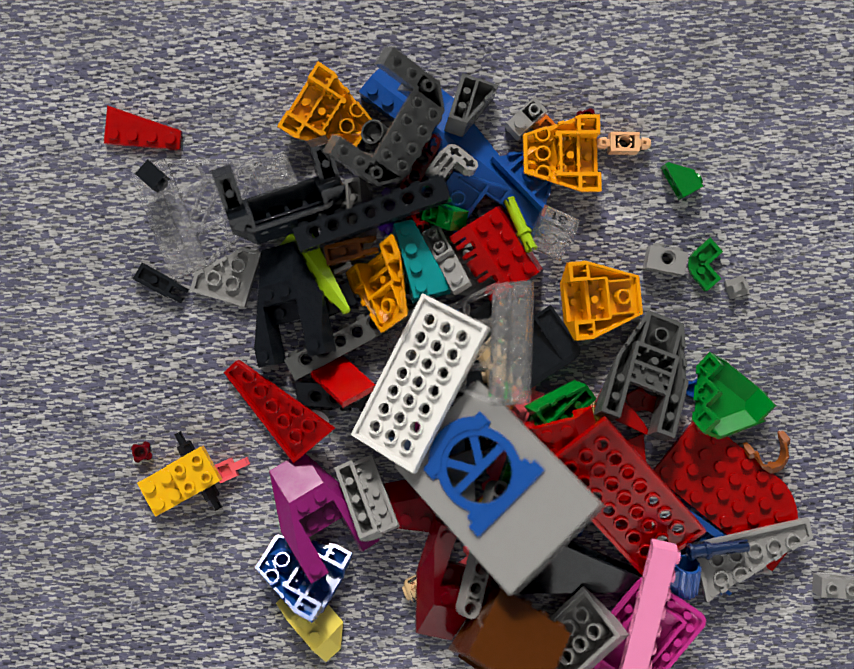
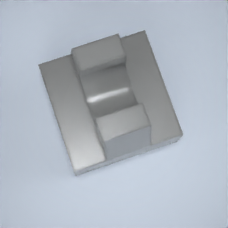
M744 275L724 281L730 300L750 293L747 280L745 281Z

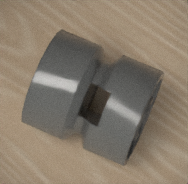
M369 120L362 127L361 137L363 141L377 149L389 128L378 120Z

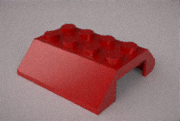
M502 205L490 210L449 237L453 245L466 237L465 241L455 247L457 251L465 248L469 243L473 246L474 250L464 254L462 259L465 261L477 254L466 265L474 277H477L486 270L488 271L487 274L477 279L479 284L486 281L490 276L496 281L483 290L487 294L496 287L499 288L487 296L491 303L513 291L543 269L532 252L526 253L521 239L516 235L517 230Z
M592 406L573 410V417L536 426L534 420L524 422V424L556 454L596 422ZM601 441L596 445L599 448H602ZM585 452L581 455V458L588 460L592 454ZM569 464L567 468L572 472L576 469V466ZM598 466L594 469L593 472L596 474L603 473L604 468ZM585 478L580 479L584 485H587L589 482Z

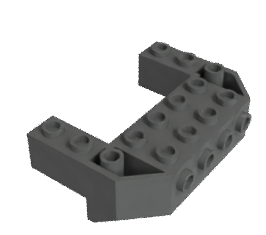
M384 47L374 64L400 83L397 90L405 95L407 99L375 153L371 154L361 151L341 136L332 134L322 151L348 168L351 173L376 186L403 180L410 174L413 163L421 156L423 146L431 139L432 131L441 122L445 111L440 82L395 47Z

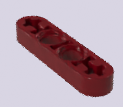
M432 133L431 139L435 137V142L437 143V145L432 146L430 149L433 154L424 150V147L426 149L429 148L430 141L425 143L422 148V154H426L429 158L428 163L423 165L418 158L412 165L411 172L417 171L420 178L418 181L420 183L423 182L426 170L442 146V138L437 133ZM410 174L402 180L398 188H408L410 183L415 182L410 178ZM406 196L405 202L413 199L414 196Z

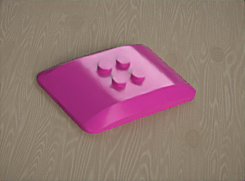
M642 578L637 580L611 611L627 632L629 631ZM672 592L669 601H665L666 614L659 624L661 625V634L655 640L657 647L655 655H651V669H670L706 625V618L702 612ZM626 639L592 669H619Z

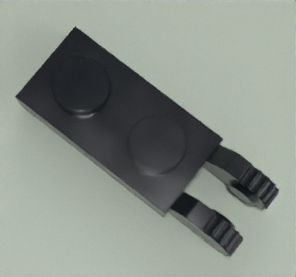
M141 263L133 277V280L179 303H182L183 299L171 293L173 287L178 288L184 293L189 291L188 288L177 283L176 280L145 263Z

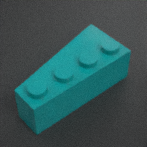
M408 220L395 223L393 234L401 254L403 271L412 303L418 302L422 293L431 298L449 295L451 288L414 221Z

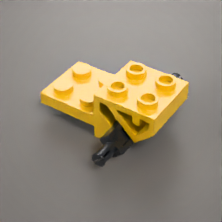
M182 431L174 434L179 443L177 450L181 458L137 483L154 516L156 517L199 492H201L206 502L210 501L215 511L219 510L223 506L217 498L220 493L215 483L221 481L222 478L206 448L203 445L195 449L190 440L186 441Z

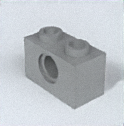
M653 243V245L646 248L642 269L681 277L685 275L689 252H684L683 248L680 247L669 249L664 248L663 244ZM662 255L669 257L668 264L662 261Z
M813 573L812 592L821 598L854 599V576Z

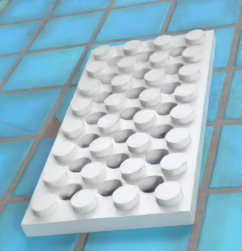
M422 293L351 435L411 473H417L490 327ZM434 315L435 320L433 324L428 325V317ZM449 323L451 329L448 333L444 334L443 327ZM462 332L467 333V339L464 342L459 340V335ZM421 333H425V340L419 343L418 336ZM440 341L441 349L435 352L434 344ZM415 350L416 358L410 361L409 354ZM453 350L458 352L455 360L450 359V353ZM431 359L432 367L426 370L425 362ZM406 368L407 376L402 379L400 377V372L402 369ZM447 368L449 371L448 376L442 379L441 371ZM422 377L423 384L417 388L416 380ZM394 386H397L398 393L393 397L391 390ZM438 386L439 394L433 397L431 393L432 388ZM413 395L414 402L408 406L406 402L407 397ZM388 404L389 411L383 414L382 407ZM425 404L430 406V411L427 415H424L422 412ZM400 413H403L405 419L400 424L397 418ZM376 421L380 423V429L377 432L373 429ZM416 422H419L421 425L418 433H415L413 430ZM393 430L396 436L393 441H390L388 435ZM407 440H410L411 448L410 450L406 451L404 449V443Z

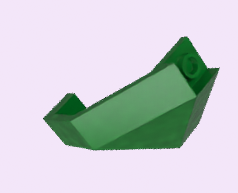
M711 352L696 366L698 377L697 385L694 387V401L696 402L695 412H692V420L704 434L721 439L766 422L764 418L777 406L767 396V393L726 360Z

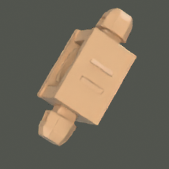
M610 132L608 139L606 137L597 139V148L602 150L608 148L607 155H636L640 150H647L651 147V140L649 138L640 139V132ZM624 140L629 145L622 147L618 141Z

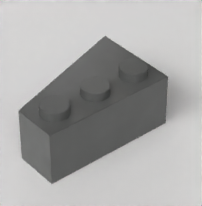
M462 73L444 131L463 137L492 102L499 85Z

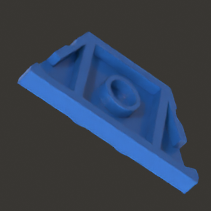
M523 150L520 152H509L503 156H498L497 154L491 158L490 161L542 213L547 207L546 202L550 196L553 183L523 173Z

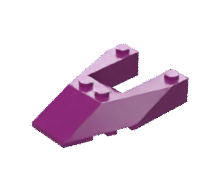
M307 454L295 463L288 459L269 470L281 533L311 584L329 573L309 539L312 535L342 518L360 551H364L380 541L379 538L371 541H361L359 539L340 483Z

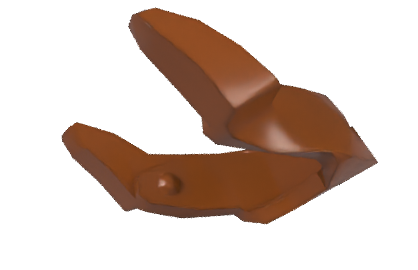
M783 430L777 432L780 441V455L775 462L770 461L768 464H763L759 452L755 451L749 443L743 442V448L749 459H756L762 469L769 473L781 471L789 460L788 445H790L791 439Z

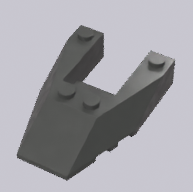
M650 310L646 312L613 361L596 403L595 416L600 418L605 416L611 422L620 418L629 384L657 394L647 435L664 442L675 438L688 387L683 323Z

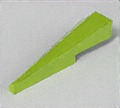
M294 233L288 235L280 245L296 241ZM321 249L302 253L307 261L306 264L310 272L316 278L317 285L320 290H323L328 301L332 304L334 303L344 315L350 313L346 299L330 267L327 265Z

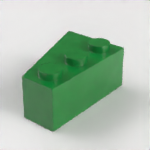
M573 380L524 407L537 424L541 425L573 417V410L589 407L597 398L586 384Z

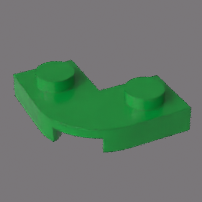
M711 237L695 249L688 259L690 275L705 292L721 280L720 276L709 264L723 251Z

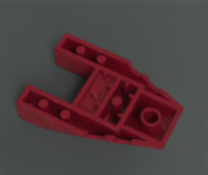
M435 517L416 570L417 608L415 632L417 634L453 640L467 620V617L460 615L456 610L466 564L449 561L457 536L442 519ZM479 563L476 565V572L480 570ZM490 573L485 592L495 579ZM475 583L471 585V592L475 590ZM470 603L466 606V613L470 610Z

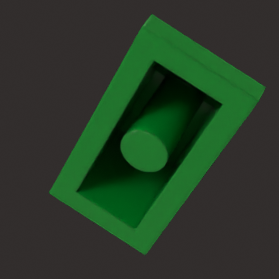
M670 162L665 163L661 167L678 200L704 187L702 177L694 169Z

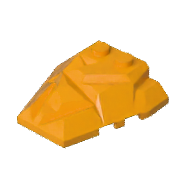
M317 61L304 87L290 109L285 112L277 127L296 139L307 141L325 135L329 140L332 134L341 136L357 147L362 139V127L372 118L360 103L353 98L348 88L338 79L336 73Z
M580 114L570 120H563L555 125L545 126L524 133L523 173L579 192H601L602 180L601 172H598L597 158L600 114Z

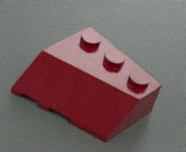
M406 479L384 483L400 525L396 529L429 532L434 517L436 518V512Z

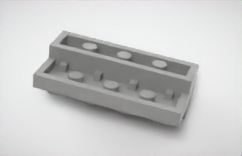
M372 454L353 462L351 460L334 468L361 541L381 538L384 533L400 527Z

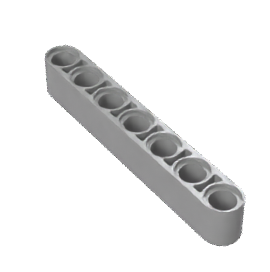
M489 481L485 486L481 503H489L500 498L508 489L507 483L504 481ZM496 485H498L499 492L497 494L495 493ZM469 551L456 603V610L460 615L474 619L481 610L489 572L471 551ZM479 563L480 570L476 572L475 568L476 565ZM475 583V590L471 592V585ZM470 603V610L466 613V606Z

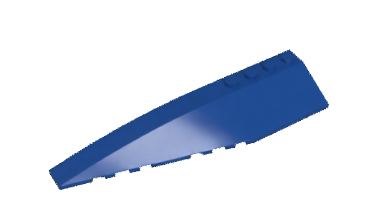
M380 68L359 90L360 98L391 122L394 121L407 99L405 95L397 90L400 83ZM441 89L445 111L441 122L432 131V133H437L442 138V146L439 152L447 145L455 144L478 162V168L472 176L512 188V191L506 197L507 201H509L508 197H515L527 226L540 235L551 220L544 211L540 213L490 161L498 153L477 126L473 124L463 137L444 131L454 98ZM435 137L429 140L431 144L427 150L430 151L432 146L437 145ZM502 203V207L507 210L505 204Z

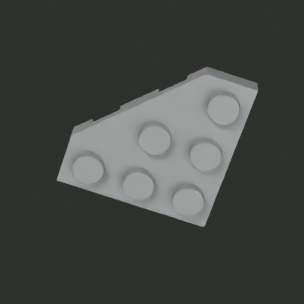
M241 247L236 252L213 262L210 266L195 272L189 291L246 307L260 263L261 252Z

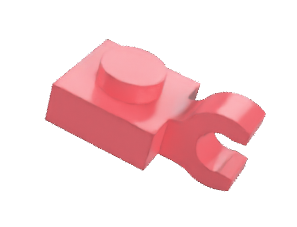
M248 457L237 462L229 458L215 464L222 478L219 482L223 483L238 476V469L250 464Z

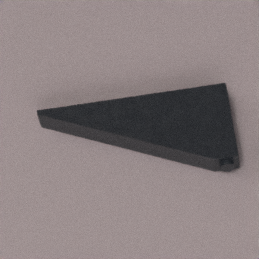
M571 540L518 594L576 593L583 586L591 593L628 592L637 580L642 578V575L631 565ZM494 579V587H500L501 585Z

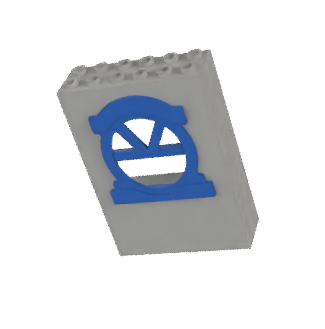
M478 380L471 383L466 389L467 392L462 397H457L452 403L453 406L448 410L417 473H411L397 463L394 467L509 595L518 594L605 505L486 385ZM479 436L488 437L497 442V446L484 459L478 440ZM464 438H470L476 466L449 458L453 447ZM505 450L512 467L511 482L506 492L500 498L489 503H475L463 498L460 494ZM451 467L468 472L469 474L456 487H453L448 477L447 468Z

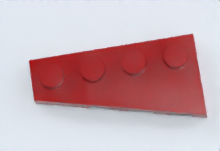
M107 105L104 134L105 144L181 150V130Z

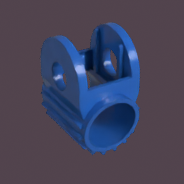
M680 555L679 564H675L674 567L676 572L674 583H670L669 586L672 593L683 600H690L698 595L702 570L700 563L695 559L694 561H689L687 555Z

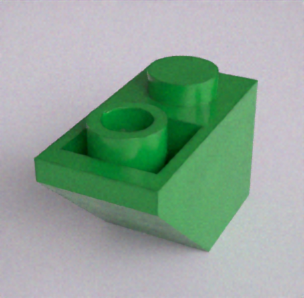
M443 204L423 211L421 220L449 231H456L466 226L469 211L453 205Z

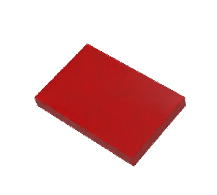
M344 356L311 371V377L343 408L373 392L376 386Z

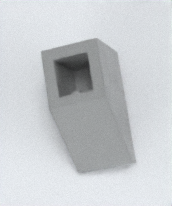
M534 97L506 122L505 129L518 142L523 137V134L529 132L548 110Z

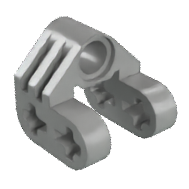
M449 144L439 152L426 170L425 175L427 177L435 174L443 175L446 181L453 170H458L465 176H472L478 168V162L459 146Z

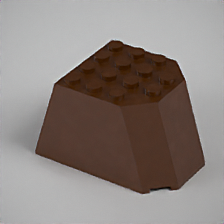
M502 586L488 587L484 593L479 615L474 619L468 618L448 650L458 653L460 659L475 669H556L571 633L566 630L567 626L557 620L556 622L550 620V615L545 611L532 608L533 604L523 597L520 599L514 594L509 595Z

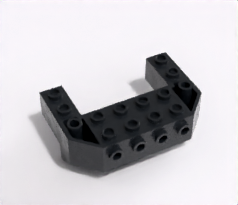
M325 135L307 140L317 177L242 200L230 164L211 170L234 235L259 245L293 234V228L298 227L297 224L304 221L309 223L316 221V217L324 214L330 216L341 207L346 198L345 187L339 177L335 160L322 152L329 141Z

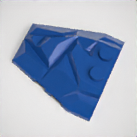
M276 535L255 566V569L296 615L313 623L319 614L324 612L342 582L353 553L337 544L330 543L325 545L312 540L314 548L329 573L311 584L284 536Z

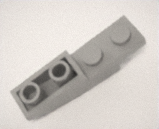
M434 225L422 232L454 295L456 296L473 286L442 228Z

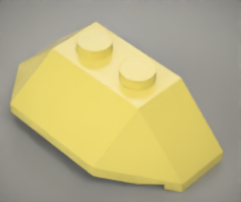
M280 599L276 602L289 624L312 651L325 662L341 649L343 621L329 604L324 612L320 613L318 618L311 623L296 615L284 600Z

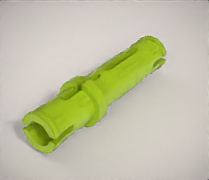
M508 197L509 201L505 199L503 203L517 230L516 235L521 239L526 253L533 252V249L536 250L538 247L531 235L532 230L527 226L515 197Z

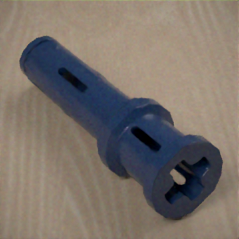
M747 539L712 544L708 541H703V544H686V554L689 561H694V559L698 558L711 559L715 555L750 551Z

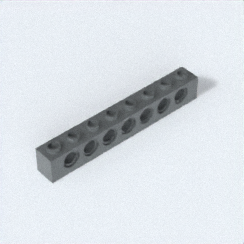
M407 290L406 301L411 300L409 290ZM418 302L414 303L412 310H407L408 315L384 333H381L378 328L373 329L370 327L371 317L369 315L366 316L365 313L355 318L356 322L353 324L345 323L338 327L339 331L333 334L336 351L330 352L326 356H311L312 362L309 365H305L302 360L303 356L308 354L307 348L300 352L295 350L287 355L289 358L284 361L294 380L297 381L311 374V371L352 352L408 322ZM356 327H361L363 330V335L359 338L353 336V330ZM339 336H344L346 339V344L343 347H339L336 344V339Z

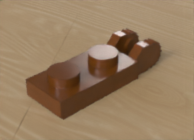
M376 235L363 238L357 237L324 246L327 265L331 266L379 253L378 247H371L365 250L363 247L364 243L376 241Z

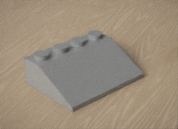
M585 586L577 591L549 618L554 622L557 620L567 626L566 630L571 633L556 669H592L629 636L619 620Z

